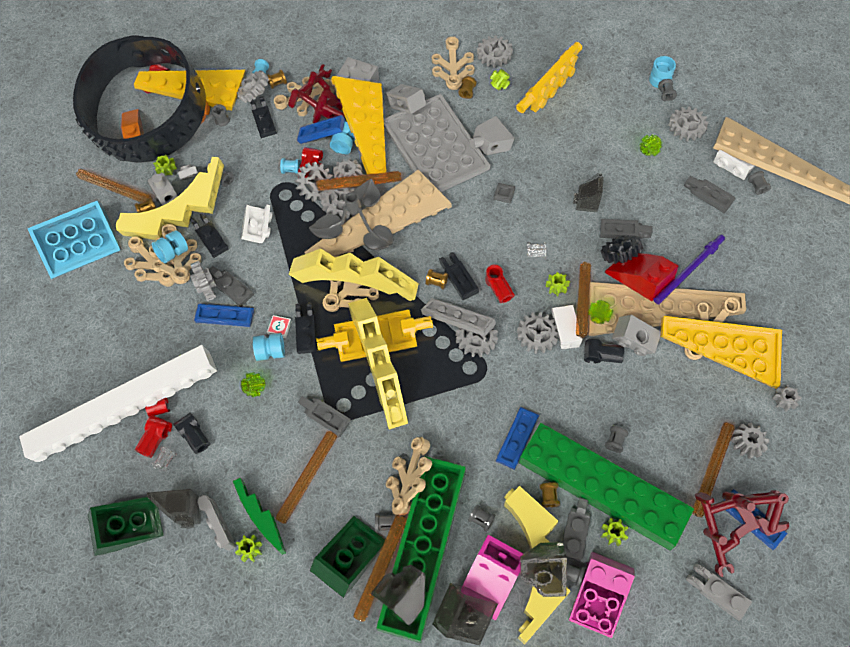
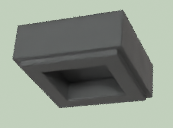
M498 183L493 200L511 204L515 186Z

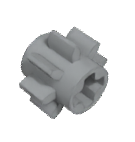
M786 385L783 389L778 387L775 390L776 394L772 397L773 400H776V407L784 408L785 412L790 407L795 409L798 406L797 402L801 399L797 393L798 389H793L789 385Z

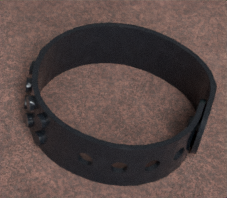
M132 35L100 46L88 57L80 69L73 92L75 120L81 128H84L82 132L89 139L93 137L91 141L98 148L103 147L101 150L106 155H113L120 161L135 163L154 161L158 159L157 157L168 156L183 147L198 130L206 107L204 85L184 53L172 42L157 37ZM163 63L179 65L186 69V87L183 98L172 116L162 125L143 135L126 139H113L99 135L97 128L99 102L105 88L117 74L132 66L147 67Z

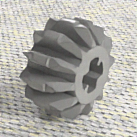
M350 157L347 161L342 158V162H336V167H333L334 180L338 184L341 183L344 186L351 184L354 187V182L359 184L360 179L363 177L362 166L358 164L357 160L352 161Z
M752 422L746 426L741 424L738 429L733 431L734 437H732L731 442L736 444L733 450L740 449V456L746 453L748 459H752L754 456L756 458L760 457L762 452H766L768 449L766 445L769 443V439L764 437L767 431L761 432L760 425L754 428Z

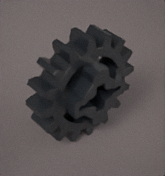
M627 235L624 238L623 236H618L616 239H612V242H606V245L602 246L601 254L604 261H608V263L613 261L614 264L619 261L624 263L627 260H632V257H638V253H642L641 249H643L639 237H629Z

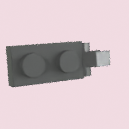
M690 175L684 184V187L691 190L690 192L724 214L736 199L733 195L706 179L697 180Z
M601 219L600 238L616 239L618 236L625 238L627 235L629 237H639L640 239L651 238L653 232L652 226L642 225V223H638V220Z
M214 266L209 269L214 278L215 287L240 307L254 295L249 288L225 270L220 272Z
M301 396L298 401L300 405L306 408L304 413L339 437H341L351 419L318 398H313L310 401Z
M579 498L577 508H571L568 514L560 550L565 555L564 557L577 561L582 560L590 523V513L586 512L588 500Z

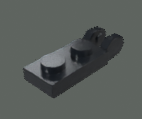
M263 96L259 99L263 106L256 109L253 99L250 102L261 139L277 134L268 105L266 106Z
M203 212L199 215L205 225L199 227L194 218L190 219L197 235L213 258L229 250L227 244Z
M454 252L449 254L450 260L453 262L451 266H449L444 257L439 258L441 266L445 273H448L449 280L462 300L479 293L478 286Z
M312 302L307 303L308 316H302L301 305L295 304L297 354L317 352L316 326Z

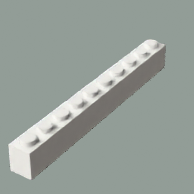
M200 345L19 436L25 458L35 462L44 461L48 456L64 451L66 447L79 443L84 438L97 434L110 425L119 423L121 419L137 414L139 410L146 406H153L157 401L165 397H171L175 392L183 388H189L201 379L209 378L213 373L217 372L210 352L203 345Z

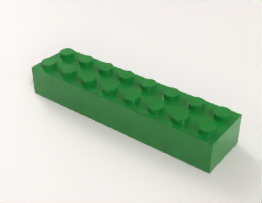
M543 423L539 424L520 456L519 464L552 483H558L560 488L572 495L588 500V504L617 521L621 519V523L669 551L676 547L694 511L693 507Z
M430 457L426 458L432 461L431 468L419 477L425 480L426 485L421 492H418L413 497L376 627L380 632L417 643H422L466 475L465 466Z

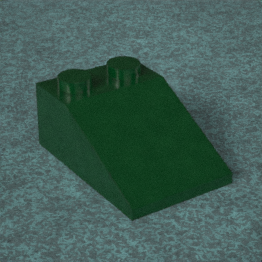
M156 495L90 507L88 521L94 556L115 552L164 536Z
M353 516L317 554L313 560L310 572L344 598L387 541Z

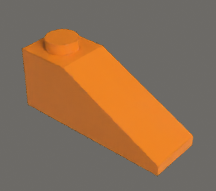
M138 109L122 113L121 129L123 139L144 134Z

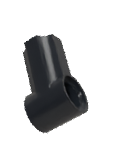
M588 339L585 341V362L590 363V361H593L595 364L601 361L623 362V346L604 344L598 339Z
M191 412L173 424L179 434L186 439L195 454L203 452L210 445V442L200 429L201 426L197 423Z

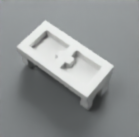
M573 305L552 308V316L556 323L561 349L580 347L582 336Z

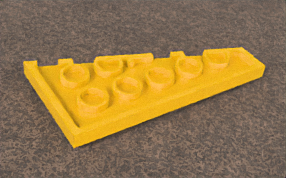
M245 69L195 70L204 85L208 105L211 107L223 105L226 110L232 111L238 96V88L241 87V82L246 74ZM139 71L134 87L135 89L182 99L186 87V71Z
M332 76V84L335 85L337 90V97L342 103L343 113L350 131L355 137V144L360 150L361 160L367 175L385 178L386 156L382 84Z
M663 316L661 318L660 337L775 389L780 387L782 330Z

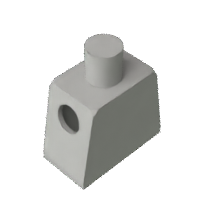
M495 116L476 127L474 136L470 139V146L472 149L479 147L486 155L511 150L514 137Z
M164 173L155 174L152 178L148 179L152 191L162 206L178 197ZM167 195L172 198L170 201L165 200Z

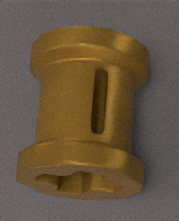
M282 69L278 73L267 74L271 89L282 83L287 84Z
M467 76L462 79L463 85L459 89L458 94L462 98L470 99L473 96V88L477 82L473 77Z
M152 197L143 203H135L138 213L157 208Z
M429 269L426 285L432 284L444 290L448 280V273L441 274L433 272V269Z
M558 483L540 484L539 488L542 490L543 496L542 507L560 506V501H558L557 497Z

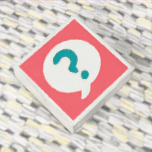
M273 315L267 330L268 335L282 333L283 338H286L292 323L291 319Z

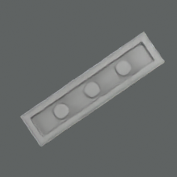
M431 298L421 309L422 315L431 316V318L482 336H486L496 324L493 318Z

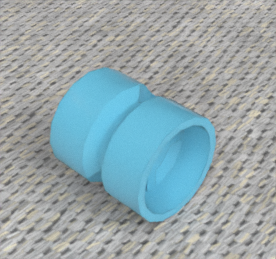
M660 56L655 59L649 78L650 83L654 87L658 88L659 82L664 79H672L676 67L675 61L668 56Z
M347 122L344 123L341 133L332 136L329 144L330 148L336 153L349 154L354 144L355 137L351 133Z
M177 230L166 234L165 238L161 237L152 242V248L156 256L163 263L174 259L175 255L179 256L188 251L187 242Z
M282 333L270 334L268 338L265 335L253 337V350L256 361L268 360L270 356L274 359L285 357Z

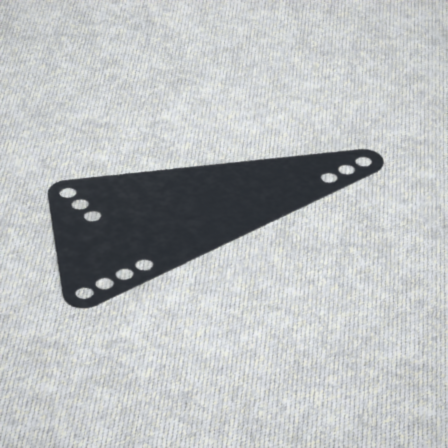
M283 182L272 189L270 200L290 271L294 258L305 255V251L322 240V238L314 235L309 227L327 213L317 203L312 201L311 198L306 200L305 194L300 196L301 189H296V184ZM289 190L292 193V197L286 201L279 198L280 192ZM295 200H300L303 203V207L299 211H293L290 208V204ZM312 211L314 213L313 220L309 222L303 221L301 218L302 213ZM363 246L357 247L351 252V254L363 262L375 258ZM291 276L298 304L302 307V316H308L307 303L312 302L316 338L333 336V333H335L334 324L352 321L348 307H340L334 312L327 311L324 308L323 299L327 294H330V280L302 283ZM344 281L338 286L337 294L343 290ZM362 285L359 288L370 289L371 287ZM378 290L379 297L376 300H370L364 296H347L344 298V300L367 298L376 316L409 310L411 318L428 317L422 315L421 309L426 304L417 296L415 300L409 301L398 293L387 294ZM431 318L437 329L435 335L428 337L423 334L422 330H417L415 333L417 347L389 352L390 361L397 372L404 405L480 382L487 373L485 359L479 357L478 353H475L474 357H472L471 352L464 354L465 349L463 348L460 349L463 352L462 360L458 362L452 361L449 358L450 351L452 349H459V343H456V332L445 322ZM438 337H447L450 340V345L446 349L438 348L436 346V339ZM317 346V352L311 354L323 399L327 405L340 412L336 407L337 402L342 398L348 399L351 402V408L346 412L340 413L351 420L384 411L376 386H369L366 383L367 375L372 373L367 357L341 362L338 348L332 347L319 351ZM465 362H474L477 365V371L471 375L466 374L463 371V364ZM360 385L365 388L366 394L363 398L355 399L351 395V391L355 386Z

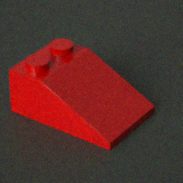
M638 253V257H632V260H627L624 263L620 261L616 264L613 263L605 270V273L648 300L653 301L675 279L678 265L663 256Z

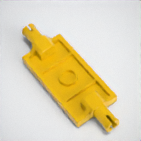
M575 42L566 50L536 85L529 89L525 97L516 105L518 112L524 113L530 105V110L534 112L544 108L547 100L554 97L559 87L562 88L566 79L574 75L576 70L574 67L578 59L577 54L582 50V45L579 42Z
M409 310L377 316L380 332L387 344L388 352L417 347L416 331L433 328L431 316L414 319L411 318ZM353 321L334 324L335 333H333V336L316 338L319 351L332 347L338 348L341 362L366 357Z

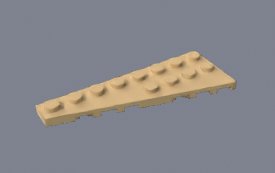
M728 117L724 119L713 149L722 150L742 161L850 204V185Z
M417 170L382 195L377 204L366 207L362 212L372 230L375 226L382 225L388 227L393 234L404 229L409 224L418 223L421 219L430 215L434 216L445 208L449 209L452 205ZM358 213L341 225L343 228L342 234L333 239L320 240L305 251V254L318 249L326 251L333 257H338L344 253H351L353 249L364 245L363 237L369 231Z
M590 282L588 336L614 333L619 317L633 315L652 327L661 326V318L663 316L678 318L694 317L696 320H700L695 307L701 302L708 304V318L712 319L722 310L723 301L730 297L736 298L740 302V309L728 316L744 314L746 311L745 293L676 288L658 305L654 300H648L625 285ZM727 303V308L731 310L732 305ZM700 305V310L704 312V306Z

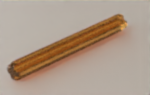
M78 169V172H76V176L81 180L143 203L151 198V195L84 169Z
M394 171L317 180L316 188L322 191L361 186L369 179H372L374 184L401 181V173Z
M587 261L580 264L576 336L584 338L588 334L591 264L587 263Z
M725 422L722 425L698 493L702 492L711 496L735 428L733 424ZM696 500L692 514L702 518L704 516L702 504Z
M331 431L326 432L276 515L275 519L280 523L286 524L337 439L335 433Z
M395 516L353 615L355 619L364 622L368 616L405 528L407 519L403 516Z

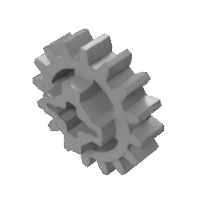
M496 35L494 38L488 36V40L482 39V43L478 45V60H481L482 64L486 62L487 67L490 64L493 65V68L496 65L502 67V63L507 64L508 60H511L512 44H508V39L503 40L502 36L499 39Z
M261 70L251 73L250 76L242 80V86L238 88L239 91L237 92L238 97L245 103L247 101L251 102L252 99L255 100L257 96L264 93V87L268 85L267 82L269 81L268 76Z
M688 106L687 110L681 107L680 111L676 109L674 114L671 115L668 126H671L670 131H675L673 136L679 135L680 140L684 137L686 141H689V138L695 141L697 137L701 138L707 130V116H702V111L698 113L697 108L691 110Z
M317 162L312 163V166L310 163L305 164L306 168L302 166L300 167L301 172L296 173L299 179L295 180L296 183H299L296 189H301L299 195L305 194L306 200L311 198L312 201L317 199L320 201L322 193L326 192V188L332 189L329 186L334 184L333 181H330L333 175L327 174L329 169H323V164L317 167ZM310 171L309 176L304 178L306 173ZM312 179H314V181H317V182H320V183H318V184L315 185V183H312V182H309V181L312 180ZM324 186L323 190L320 193H318L320 191V188Z
M339 183L338 187L332 184V189L327 187L326 192L322 193V210H327L326 215H337L342 220L343 206L346 205L344 197L346 194L354 192L355 189H348V185L342 187L341 183ZM347 211L346 219L348 220L350 215L355 216V214Z
M199 261L192 263L191 268L194 274L190 275L198 294L203 292L207 301L216 298L213 290L216 284L209 269H203Z
M542 312L538 316L531 313V318L524 316V321L519 322L517 339L519 341L522 340V347L528 346V352L534 349L535 354H537L538 350L545 353L546 348L551 351L553 345L557 344L559 335L557 327L554 325L555 320H548V314L542 317Z
M459 327V330H456V343H459V349H465L464 354L471 352L472 357H474L475 353H478L479 357H482L483 352L488 355L490 349H495L498 332L494 330V327L486 336Z

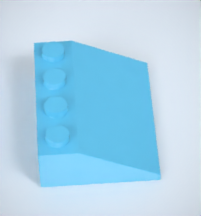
M99 201L92 202L27 228L51 279L121 250L102 203Z

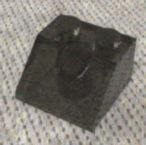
M191 489L147 492V497L174 523L180 525L181 528H193L194 524H201V510L198 505L199 496Z
M450 582L432 625L446 638L480 646L498 603L468 587Z

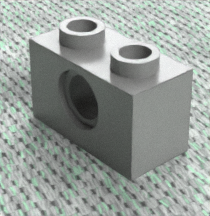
M400 84L387 92L392 109L412 114L426 105L425 94L420 88Z
M627 315L619 317L612 338L618 341L619 345L634 350L635 354L646 356L647 354L655 353L661 332L635 316Z

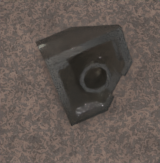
M597 173L581 184L578 188V193H574L573 204H576L577 211L598 212L603 193L604 177L602 173Z
M563 542L539 543L520 556L521 579L535 587L537 592L543 597L566 596L567 557Z
M408 565L403 567V572L396 575L393 573L385 575L370 594L410 626L424 607L425 574L414 566Z

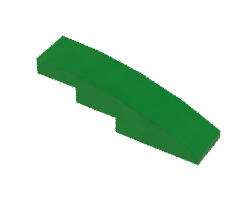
M241 478L233 480L239 499L250 519L262 535L282 555L286 554L273 513L270 510L263 512L259 498L255 493L249 496L245 482Z

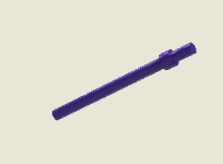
M719 235L714 241H710L704 250L654 298V302L659 305L710 254H714L718 250V246L725 240V237Z

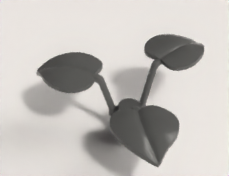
M372 179L363 183L354 192L345 195L346 205L343 206L342 220L337 215L328 214L318 219L315 224L309 227L310 231L319 238H336L343 232L341 225L344 224L348 211L351 214L359 213L369 231L363 237V243L368 249H385L394 242L393 234L388 227L377 225L372 230L362 212V206H374L381 197Z

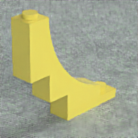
M212 157L211 163L208 164V173L199 172L182 194L159 208L141 213H120V217L116 222V230L123 236H136L156 240L163 237L162 227L166 224L189 227L192 211L213 214L224 164L218 157Z
M322 249L294 258L289 272L290 276L302 283L316 280L351 282L368 286L387 294L398 293L409 301L415 300L419 283L380 257L363 262L351 253L333 257Z
M367 298L348 303L352 321L360 337L372 372L389 429L408 424L397 372L390 361L387 344L381 335L377 316Z
M519 486L516 490L512 488L506 494L504 506L512 513L521 526L532 556V588L524 613L532 622L530 623L526 620L518 630L521 633L518 639L525 645L570 593V590L551 573L565 556L546 539L548 534L556 527L558 520Z

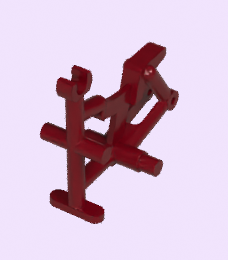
M324 64L320 66L318 73L314 71L310 73L308 82L299 90L296 88L292 90L288 102L290 108L296 106L299 98L311 105L315 110L313 123L319 122L322 116L330 119L342 115L345 118L344 113L339 111L343 108L340 99L331 92L330 85L323 79V77L329 78L332 72L331 69L325 71ZM317 82L323 88L318 102L310 97L313 86Z
M777 490L746 495L725 491L722 494L725 501L713 504L714 498L705 493L695 494L696 500L702 504L708 526L703 530V533L712 540L718 562L715 565V572L720 577H723L722 570L724 567L731 574L734 573V567L727 562L725 554L738 546L740 539L744 535L758 528L763 534L768 536L789 529V522H779L784 504L789 501V497L787 494L780 493ZM769 504L765 518L760 516L754 517L751 511L755 510V505ZM734 507L743 519L744 524L730 533L731 539L727 541L725 536L719 534L714 514Z

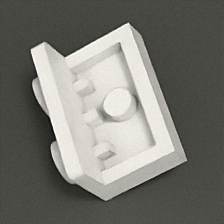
M722 150L717 152L713 161L719 167L726 169L743 180L755 167V165L735 158Z
M266 205L265 209L246 206L241 239L263 243L265 238L269 237L271 228L268 227V222L270 223L272 219L270 205Z

